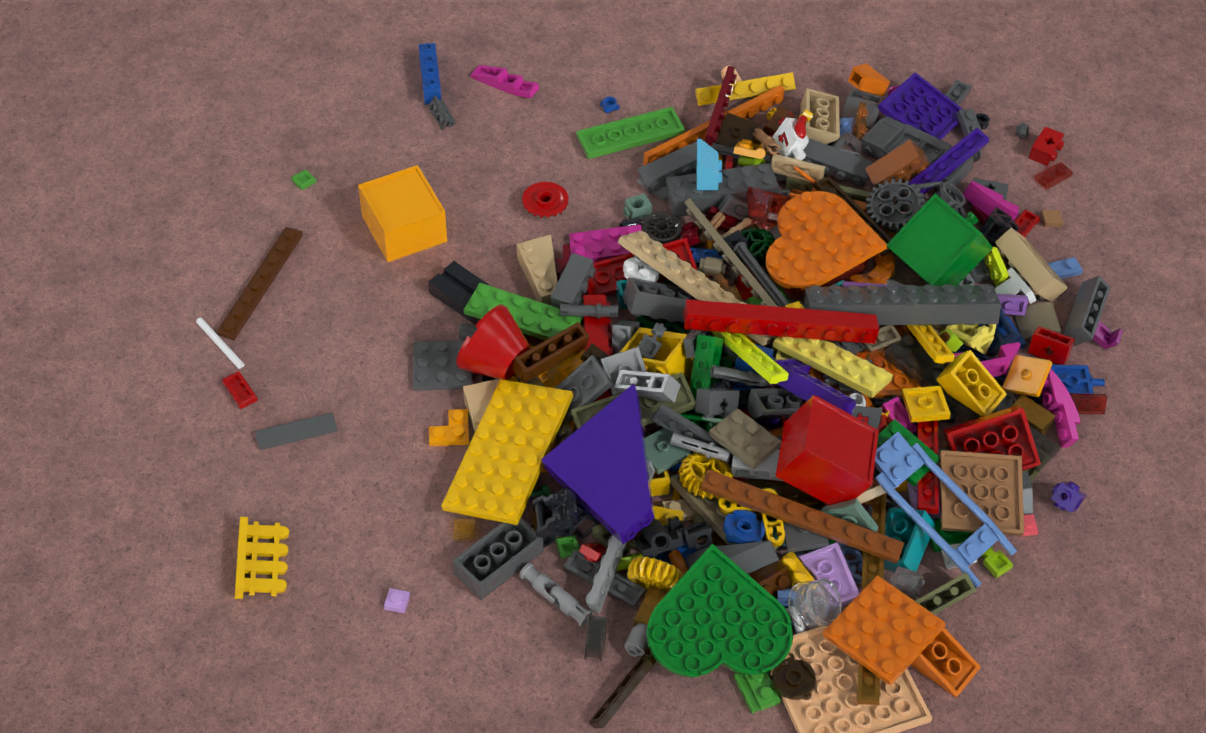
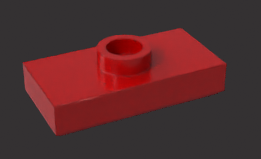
M1025 209L1014 221L1019 226L1017 232L1026 237L1039 223L1041 217Z
M239 371L222 379L223 385L240 409L258 401L257 396Z

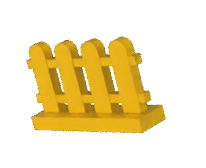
M240 517L234 599H243L244 592H249L251 596H255V592L271 593V596L277 597V593H283L286 590V581L278 579V575L285 574L288 565L278 560L279 557H285L288 554V546L279 543V540L288 538L289 529L287 527L280 526V523H275V526L259 525V522H254V525L248 524V517ZM247 538H253V542H247ZM258 539H274V543H260ZM246 556H252L251 560H246ZM257 556L273 557V561L257 560ZM245 574H251L250 578H245ZM256 574L272 575V579L256 578Z

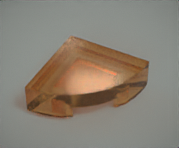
M882 348L869 352L865 356L866 359H871L872 364L879 368L884 364L885 353Z

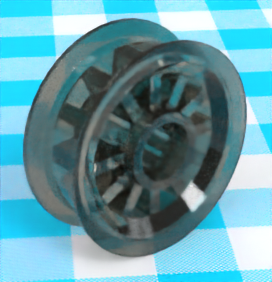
M660 211L649 214L643 220L642 229L654 241L665 244L680 240L682 224L675 215Z
M590 612L585 643V660L587 657L600 658L602 662L608 614H606V617L593 616L592 612Z

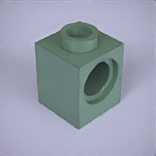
M645 193L625 199L623 212L625 217H629L630 220L638 217L646 219L652 215V204Z

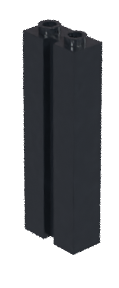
M455 261L445 267L441 275L438 273L428 281L429 293L474 325L481 320L464 314V308L479 283L489 284Z

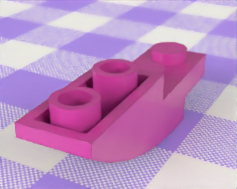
M1050 369L1041 394L1045 409L1055 415L1054 421L1060 445L1062 448H1067L1079 440L1076 426L1081 421L1069 392L1059 377Z

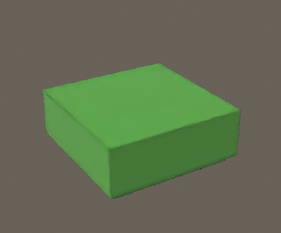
M306 169L291 177L292 181L301 190L317 183L316 179Z
M576 534L556 539L561 559L570 557L574 550H580Z

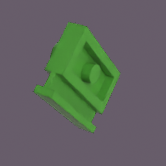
M767 673L760 675L734 674V679L751 714L781 703V699Z

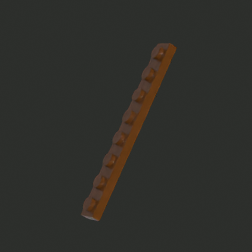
M285 227L218 328L217 335L235 341L302 238V231Z

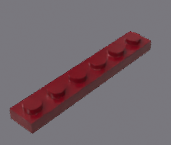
M732 66L727 68L705 135V143L711 147L713 142H717V130H721V118L724 119L725 107H728L730 97L728 96L732 95V84L735 85L737 74H734L735 67Z

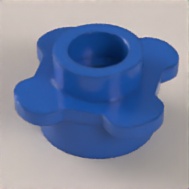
M606 97L600 102V106L604 108L605 113L620 109L614 97Z

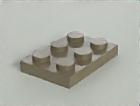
M738 408L709 430L710 437L752 469L757 467L781 446V440Z

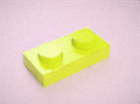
M993 247L985 256L984 262L989 268L991 279L994 281L995 286L998 287L1007 280L1009 274L998 248Z

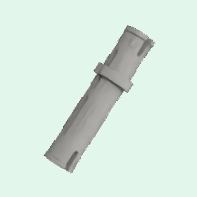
M673 433L670 442L671 445L706 455V458H715L727 463L732 455L729 450L715 446V443L711 442L708 444L677 433ZM684 442H687V443H691V444H694V445H697V446H698V447H695V446H692V445H689V444H686V443H684ZM704 448L718 452V454L705 450Z

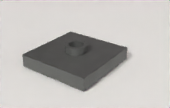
M783 521L785 544L788 553L829 546L827 537Z

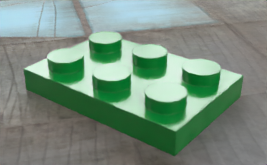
M896 419L878 434L877 448L895 433L899 432L911 447L918 443L936 464L940 461V457ZM923 464L906 480L912 486H915L930 469Z

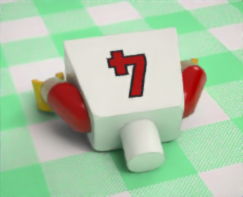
M805 109L804 113L799 115V119L785 118L773 135L776 143L780 146V150L776 149L778 155L803 160L806 157L803 150L809 143V139L806 135L805 124L811 120L812 112Z

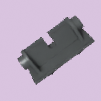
M434 95L429 105V110L441 130H444L445 126H454L455 119L449 113L445 102L438 100L436 95Z

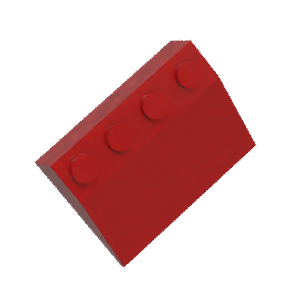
M1019 405L943 430L949 451L1022 456V471L1041 465L1024 408Z

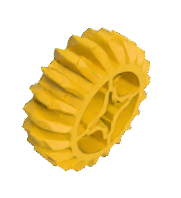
M696 452L692 455L688 454L682 461L679 469V481L683 483L682 487L687 488L688 492H693L694 496L699 495L702 499L708 497L710 500L713 497L716 499L719 497L700 490L707 470H712L730 478H733L734 475H732L729 463H724V461L715 458L709 459L706 458V455Z
M640 556L635 557L631 564H629L627 578L646 590H649L650 586H654L669 592L684 574L674 565L668 564V562Z

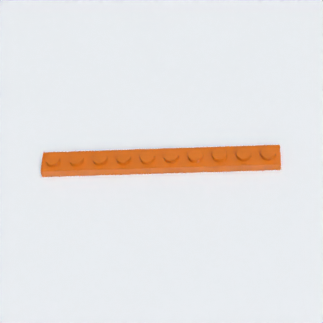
M779 85L727 112L744 119L752 118L757 113L766 111L775 104H780L784 99L785 88ZM710 120L645 152L643 165L697 142L699 138H702L704 141Z

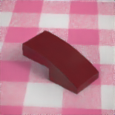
M563 245V259H556L557 283L570 259V245Z

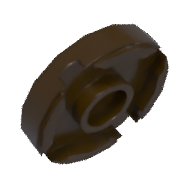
M787 658L775 667L772 675L773 686L782 697L790 700H800L813 692L816 683V673L806 661Z

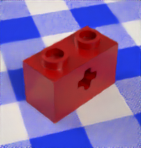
M1045 126L1031 148L1029 159L1046 166L1051 161L1054 162L1058 155L1057 151H1061L1065 142L1062 141L1064 134Z
M1038 326L1033 333L1028 353L1033 354L1037 358L1050 360L1056 365H1065L1070 357L1075 339Z

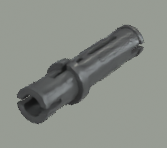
M597 303V305L561 304L560 316L597 317V319H601V317L618 318V305L609 306L601 305V303Z
M716 365L711 367L710 376L712 378H720L744 383L746 386L754 385L768 388L770 384L760 374L750 370L746 372Z

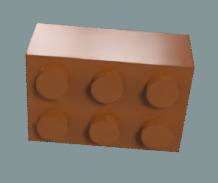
M908 140L865 168L873 185L878 188V183L885 185V180L891 183L893 178L895 182H898L899 179H902V183H905L907 180L910 182L929 167L930 163L923 150L912 140Z

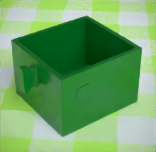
M934 194L887 244V247L902 263L927 285L943 286L946 284L958 286L993 249L984 235L973 226L979 220L971 211L967 214L966 218H963L937 194Z

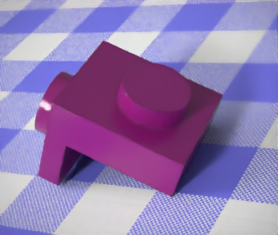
M1099 320L1093 340L1103 349L1115 347L1121 341L1123 330L1119 328L1112 332Z

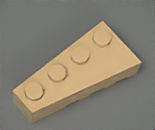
M551 235L516 244L517 259L536 300L551 305V296L557 285Z

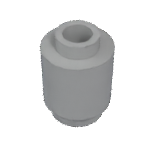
M638 623L632 628L624 645L627 653L635 657L638 655L642 656L648 646L647 625Z

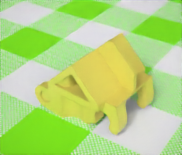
M949 324L945 330L950 329L964 345L985 355L994 339L993 335L995 334L996 324H988V327L985 325L979 327V324Z

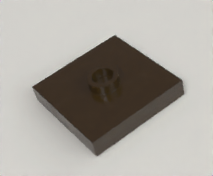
M727 112L721 130L718 132L717 142L714 143L734 148L742 139L753 142V132L756 133L754 130L759 128V124Z

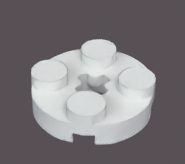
M637 256L629 258L624 262L623 271L626 279L630 277L656 282L659 279L660 273Z

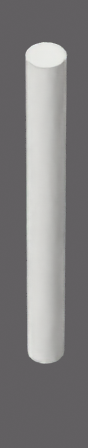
M198 318L196 323L238 369L244 367L245 364L203 318Z

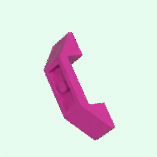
M1020 343L1001 345L998 358L981 361L992 377L1008 373L1015 355L1019 353ZM953 353L955 355L954 358L962 353ZM945 362V364H944V369H945L951 362Z

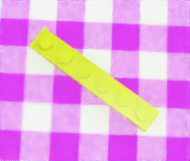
M710 331L716 337L724 339L723 343L770 384H777L788 380V372L742 333Z

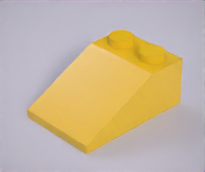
M971 350L956 356L954 361L936 379L950 396L982 417L991 414L1007 395Z

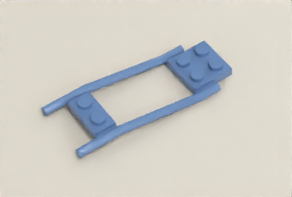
M897 432L876 449L874 466L880 472L875 477L876 481L951 558L963 574L967 573L975 588L982 583L968 566L976 561L994 543L999 541L1010 556L1017 552L991 518L926 454L918 443L911 447L902 435ZM923 464L984 523L956 549H953L895 490L896 487Z

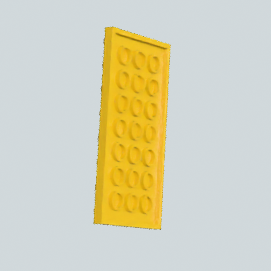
M500 379L443 500L442 510L518 525L543 468L541 459L550 452L573 399L572 391Z

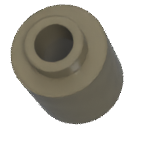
M713 257L701 258L700 272L714 277H722V274H726L727 263H724V259Z

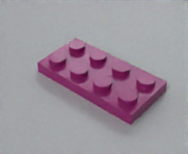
M641 225L570 233L571 255L572 253L593 259V263L631 253L621 246L618 240L620 236L642 231Z

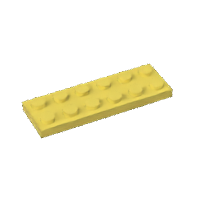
M779 336L773 342L774 348L870 398H873L893 377V374L885 369L879 368L826 340Z

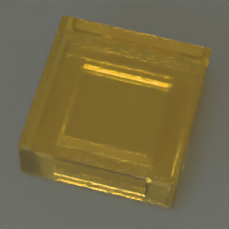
M455 519L453 540H474L475 519Z

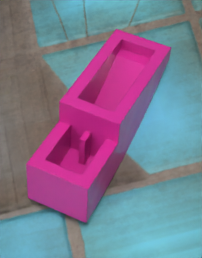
M971 180L963 192V196L988 216L995 207L1010 215L1013 221L1018 215L1019 206L1004 200L1003 195Z

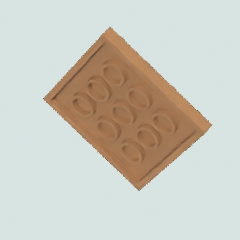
M941 450L939 453L940 468L991 518L1004 535L1023 536L1022 456ZM940 480L941 530L974 533L984 523Z

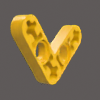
M762 489L777 495V492L773 489ZM721 497L719 499V510L722 514L730 515L735 510L755 512V510L742 505L737 507V503L729 501L731 504L730 508H727L725 502L729 500ZM761 513L765 526L766 540H771L773 547L781 546L785 541L783 521L777 519L774 522H770L766 518L767 515ZM775 527L777 536H779L778 540H775L774 537H772L773 528Z

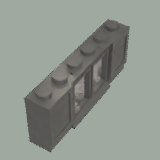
M888 116L881 118L861 138L862 152L877 160L908 140H912L923 150L930 165L950 150L952 146L911 125H905ZM973 156L941 182L949 181L950 184L956 187L973 169ZM939 185L934 186V188L940 191ZM950 189L946 190L948 194H950L952 191Z

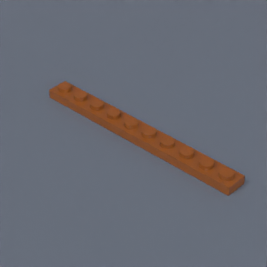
M709 469L700 490L890 562L897 564L904 542Z

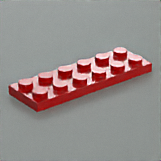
M687 238L662 244L665 249L674 252L678 258L690 263L691 267L697 270ZM628 253L595 262L594 268H596L594 277L588 281V295L609 296L616 294V282L627 280L623 271L624 262L629 258L635 257V255ZM660 273L659 279L656 282L668 280V278Z

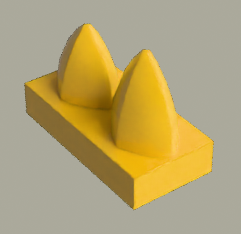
M794 552L786 554L779 560L780 563L787 566L792 586L796 591H799V595L803 596L817 584V581Z

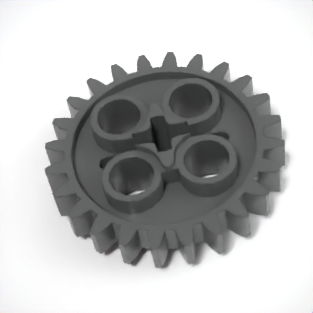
M893 178L891 183L885 180V185L878 183V189L873 187V193H868L869 198H866L867 215L878 226L882 225V230L889 227V232L893 228L899 232V228H903L924 206V194L920 193V188L915 189L914 183L909 186L908 180L905 183H902V179L895 182Z

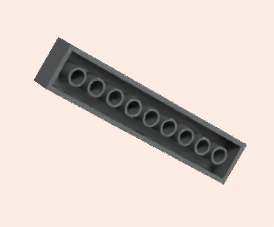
M949 284L943 286L850 285L849 287L837 285L820 287L814 285L805 287L804 297L805 309L876 314L878 325L998 324L1001 303L994 286L982 284L981 286H971L969 284L962 286H952Z

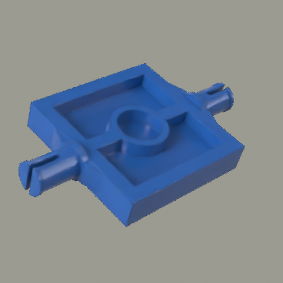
M1088 365L1051 366V369L1066 387L1072 400H1093V386L1105 385L1104 378H1093L1091 376Z

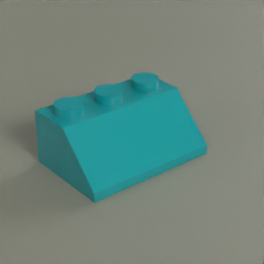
M890 508L885 521V536L904 542L897 564L884 559V568L899 575L915 576L930 537L902 508ZM915 510L934 529L935 522L925 510Z

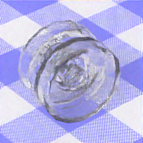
M827 579L797 583L789 593V612L793 621L801 628L829 626L841 614V596L837 587Z

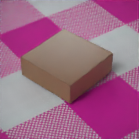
M1042 210L1041 217L1044 227H1062L1063 220L1060 210Z

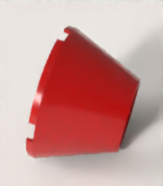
M500 304L483 316L476 324L478 329L473 336H467L456 359V366L461 370L508 380L515 374L513 371L514 359L531 349L508 307Z

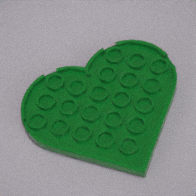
M712 544L654 608L647 624V642L656 661L669 672L682 677L704 676L715 671L722 664L740 674L760 675L775 669L788 655L793 642L792 622L784 606Z

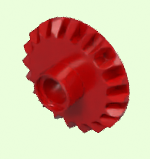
M553 182L532 184L524 191L522 196L524 209H527L528 213H533L534 217L539 215L540 218L543 216L549 218L551 215L556 217L557 214H562V211L566 210L569 202L566 190Z

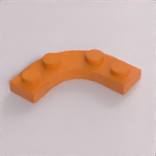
M879 253L872 257L876 265L874 270L861 275L845 277V281L886 284L887 279L895 274V259L892 253L884 257Z

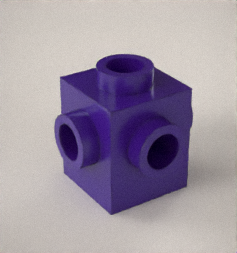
M1069 481L1061 482V484L1057 483L1052 490L1053 496L1051 499L1055 501L1054 505L1063 511L1066 509L1072 513L1076 512L1087 495L1079 490L1080 487L1077 484Z

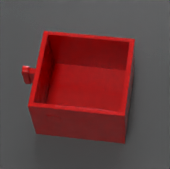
M813 395L784 423L775 477L828 505L856 499L872 486L879 430L820 397Z

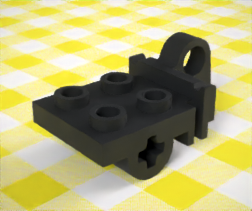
M674 516L675 519L672 520L669 518V525L663 526L659 520L653 519L647 527L642 528V534L634 537V542L643 557L654 558L659 553L678 549L679 546L684 545V542L689 549L708 547L712 541V528L706 520L686 527L683 521L679 520L678 516ZM706 534L703 542H696L698 537Z

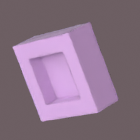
M389 588L384 610L405 614L410 592Z

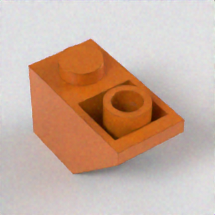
M867 63L854 66L848 82L857 89L879 96L885 95L890 84L888 79Z

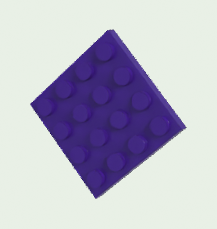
M916 72L877 107L884 115L905 125H911L940 140L959 124L956 113L959 110H964Z

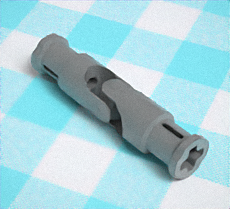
M528 563L522 568L519 578L527 580L534 590L555 604L566 616L574 618L579 622L578 625L580 627H584L590 622L593 612L591 610L587 611L582 607L580 601L564 591L562 587L545 573H540L536 570L532 563ZM547 589H551L550 594L546 592Z

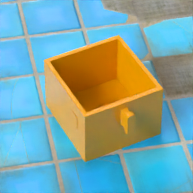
M418 165L358 185L362 217L387 262L447 242L445 209Z

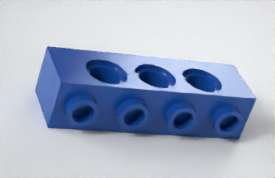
M435 43L418 44L425 105L432 102L434 95H436L438 100H441Z

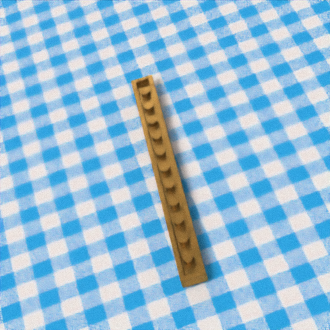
M886 493L865 502V504H870L873 507L872 519L879 526L877 533L885 535ZM864 551L861 592L877 575L884 579V559ZM858 663L857 704L879 705L880 678Z

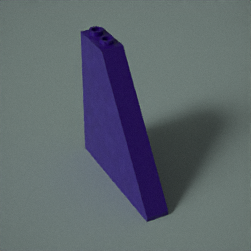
M632 384L541 459L545 470L560 485L571 490L576 495V500L622 544L632 540L637 532L643 527H647L654 519L640 401L636 386Z

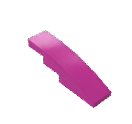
M478 65L471 74V78L516 96L532 98L539 89L538 83L524 81L522 75L508 74L506 68Z

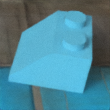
M697 139V190H718L719 183H722V172H719L722 171V160H718V152L702 139Z

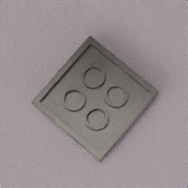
M465 340L414 342V391L463 389V386L472 385V372L461 370L456 366L458 353Z

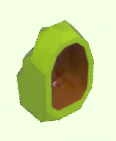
M950 329L938 334L953 352H956L963 345V342Z

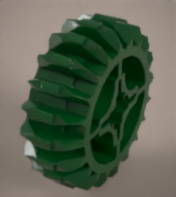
M750 226L747 230L743 228L741 233L749 244L746 248L760 266H766V254L775 241L774 237L769 231H766L764 228L760 229L758 226L754 229ZM736 254V256H737V257L741 260V262L745 265V263H744L743 260L739 257V255Z

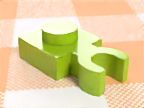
M993 545L980 556L985 558L983 564L995 578L1008 572L1013 567V563L1001 550L994 552Z

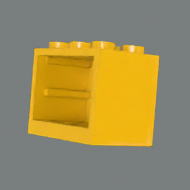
M639 327L620 352L638 347L645 334L653 337L652 329ZM665 331L661 338L657 337L656 340L662 343L655 357L648 359L642 355L647 372L669 374L670 376L682 372L685 379H687L692 373L694 357L686 358L683 339L687 334Z

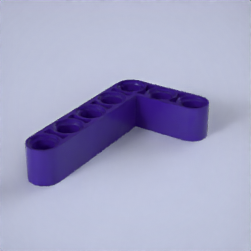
M796 358L775 361L788 372V380L781 381L777 385L806 401L813 395H816L852 415L857 402L809 375L811 366Z

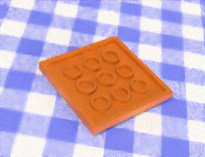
M877 575L822 633L824 638L891 686L945 628V622Z

